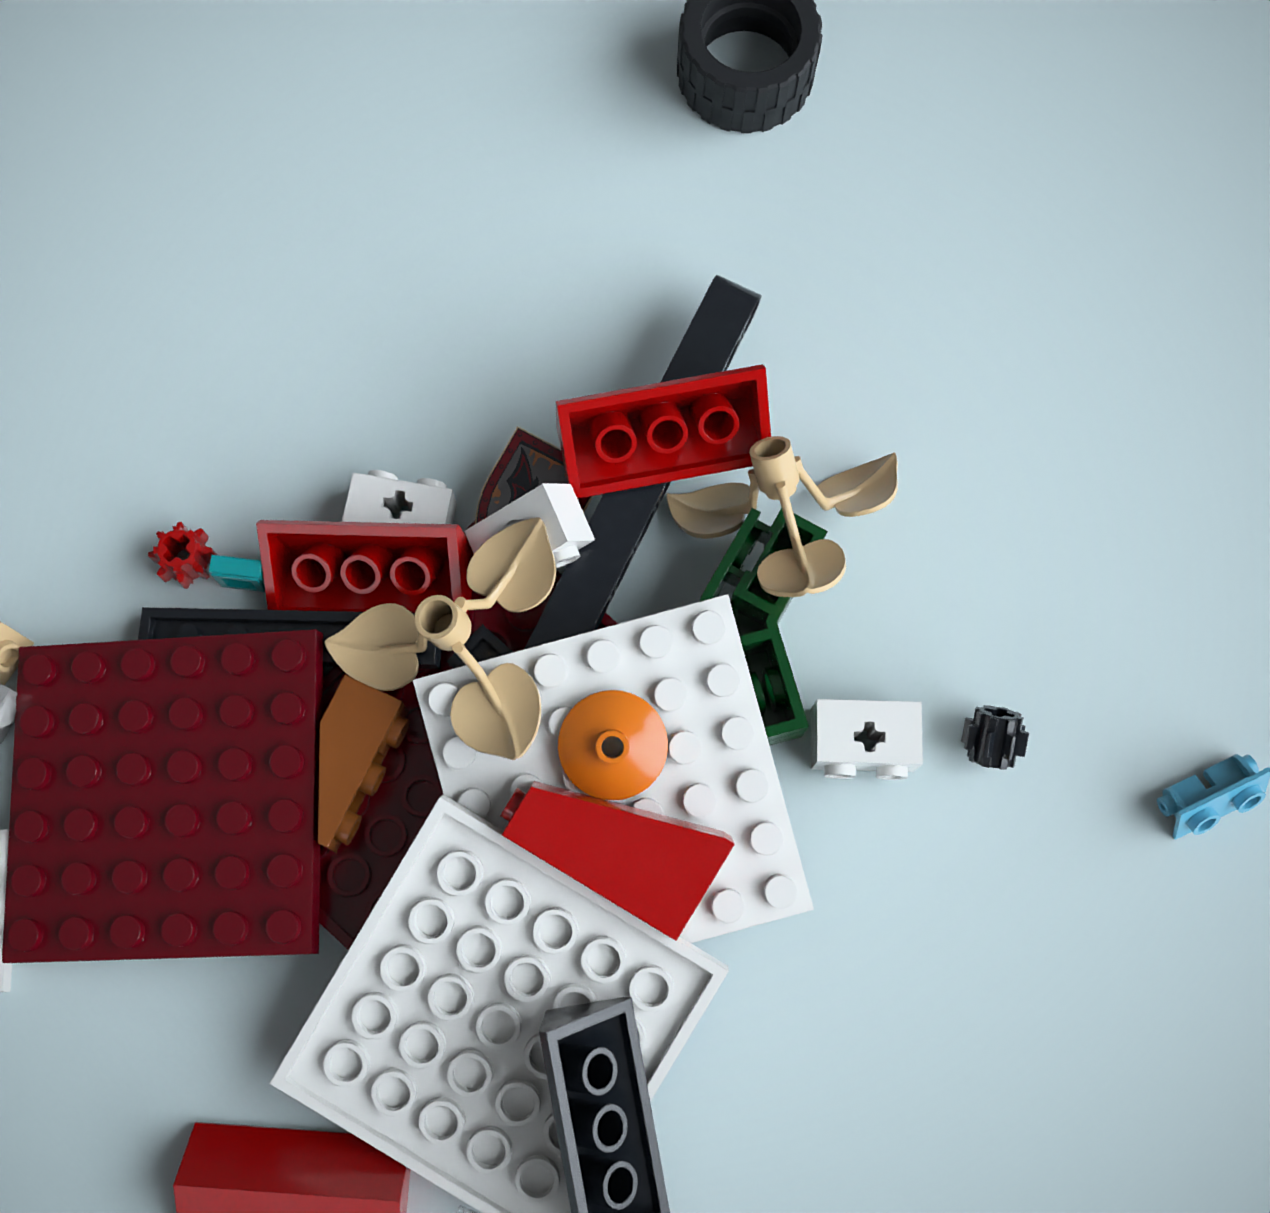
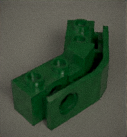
M751 508L702 593L700 602L718 597L726 583L736 588L730 603L768 743L771 746L801 738L809 725L778 627L793 597H779L767 593L759 584L757 576L758 566L767 556L780 550L793 549L782 508L771 527L759 521L760 511ZM793 513L802 546L825 539L828 531ZM757 541L762 543L764 550L752 571H742L743 562L747 555L751 554Z

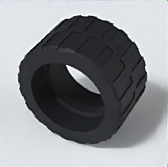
M687 0L684 4V12L681 14L679 23L677 77H679L678 86L681 94L685 96L687 104L692 111H696L701 116V119L709 124L712 123L719 126L722 130L729 132L730 130L739 131L741 133L771 130L779 124L783 125L791 119L792 115L799 112L805 105V100L810 95L823 37L821 34L822 20L816 10L817 5L814 0ZM750 31L763 34L777 42L789 58L781 65L770 70L744 72L722 64L709 52L707 46L725 34Z

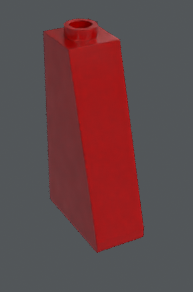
M537 781L533 782L527 793L517 787L500 817L509 822L502 836L675 941L679 938L735 845L732 836L721 830L595 798Z

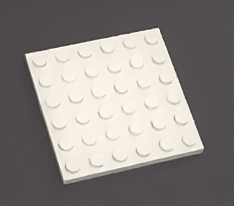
M728 594L478 662L487 676L501 664H515L525 670L537 685L541 698L539 729L527 752L516 760L478 752L467 746L455 733L450 716L453 699L463 686L478 681L467 665L413 680L443 794L503 831L509 822L500 817L517 787L527 793L533 782L537 781L586 794L577 788L567 777L558 754L560 728L569 711L579 701L593 693L606 690H620L641 697L656 710L665 726L668 739L666 761L660 775L646 790L627 799L608 801L721 830L732 836L735 843L679 937L689 943H694L814 910ZM615 736L607 737L602 743V750L609 757L620 755L624 749L623 742Z
M442 795L269 1084L481 1213H571L539 1036V1029L546 1010L621 997H631L651 1101L729 972V968L726 964L683 938L679 937L675 941L505 838L502 836L504 831L447 796Z

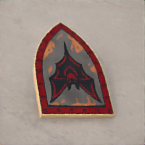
M517 426L481 491L475 524L543 483L568 484L561 449ZM593 496L578 498L583 513Z

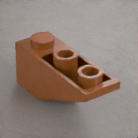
M344 675L320 721L318 844L337 853L341 843L349 845L354 838L362 820V816L357 814L366 794L372 797L379 789L386 773V767L381 764L390 747L397 749L400 746L410 725V720L405 718L408 709L401 700L347 675Z

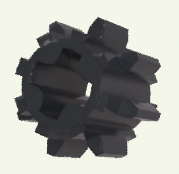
M983 705L981 708L976 707L974 718H965L961 742L965 743L964 749L968 750V760L986 768H998L1000 770H1007L1008 767L1013 768L1016 756L1025 757L1029 732H1026V726L1022 725L1024 719L1021 717L1022 714L1005 707Z

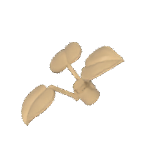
M772 436L756 442L750 448L749 453L754 468L748 471L750 486L744 483H725L690 493H667L668 506L678 527L688 535L702 539L721 537L740 529L745 520L744 514H748L751 508H757L759 489L769 499L780 500L793 549L780 550L767 556L758 566V581L767 593L774 596L801 597L806 593H820L835 586L845 573L846 558L843 549L829 539L817 540L802 546L789 499L795 493L799 479L822 510L827 511L835 507L838 514L842 516H861L886 507L895 498L898 490V461L896 453L893 452L887 456L836 474L816 486L804 470L801 458L799 456L794 457L790 440L781 436Z
M539 517L515 523L492 536L474 553L467 568L466 579L469 587L474 592L487 596L484 599L466 600L464 597H458L453 602L446 596L434 595L426 598L419 604L415 615L404 606L386 603L377 605L361 613L343 630L326 639L325 646L346 674L379 691H393L413 681L419 668L416 653L424 652L427 649L428 640L441 650H453L478 680L463 686L453 699L450 716L455 733L467 746L478 752L510 760L522 757L533 743L540 725L541 698L537 685L525 670L512 663L501 664L492 670L488 676L486 675L483 668L464 645L471 634V621L466 612L467 610L489 609L498 601L505 610L519 613L538 606L547 598L554 586L556 563L545 523Z

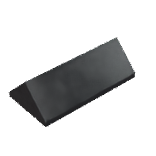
M621 997L546 1010L539 1029V1036L571 1213H670L632 998Z

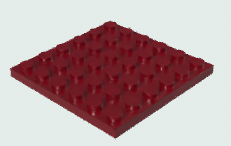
M315 629L19 647L18 694L16 696L2 963L319 954L320 844H318L320 721L322 719L323 633Z

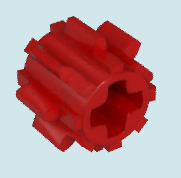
M177 522L176 526H172V531L166 534L163 531L156 533L159 539L158 546H153V551L148 552V557L154 563L161 566L157 571V575L165 583L173 578L175 581L178 580L184 589H188L190 584H193L194 579L200 576L203 579L210 577L206 569L208 564H210L211 556L217 555V553L211 547L205 545L209 536L202 528L195 530V532L191 529L188 531L182 522ZM182 550L190 554L184 561L176 557Z

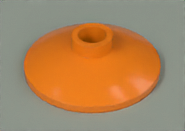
M620 690L600 691L579 701L565 717L558 736L559 759L567 777L584 793L603 800L627 799L646 790L660 775L668 751L665 726L656 710L641 697ZM615 736L623 742L624 749L620 755L609 757L603 752L602 743L607 737Z

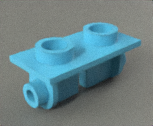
M1235 754L1204 770L1203 776L1212 786L1208 789L1205 788L1196 775L1163 789V796L1157 798V805L1164 816L1174 815L1176 818L1173 838L1176 840L1191 832L1194 835L1203 834L1213 828L1220 821L1221 817L1235 810L1244 813L1255 808L1266 796L1265 792L1270 779V768L1267 767L1259 771L1253 757L1248 754L1243 757Z

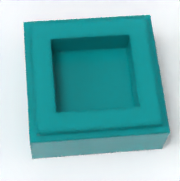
M219 555L211 556L209 573L221 587L265 592L261 560Z

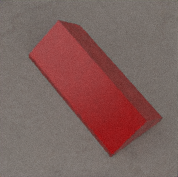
M764 364L556 401V428L567 482L571 484L577 499L752 467L753 464L749 453L750 448L756 442L771 437L767 376Z
M259 520L256 523L268 610L365 612L377 605L392 603L404 606L411 613H415L423 600L434 595L446 596L453 602L458 597L471 600L472 589L469 587L466 577L467 568L474 553L459 524Z
M195 1122L173 1184L176 1213H406L411 1169L351 1133Z

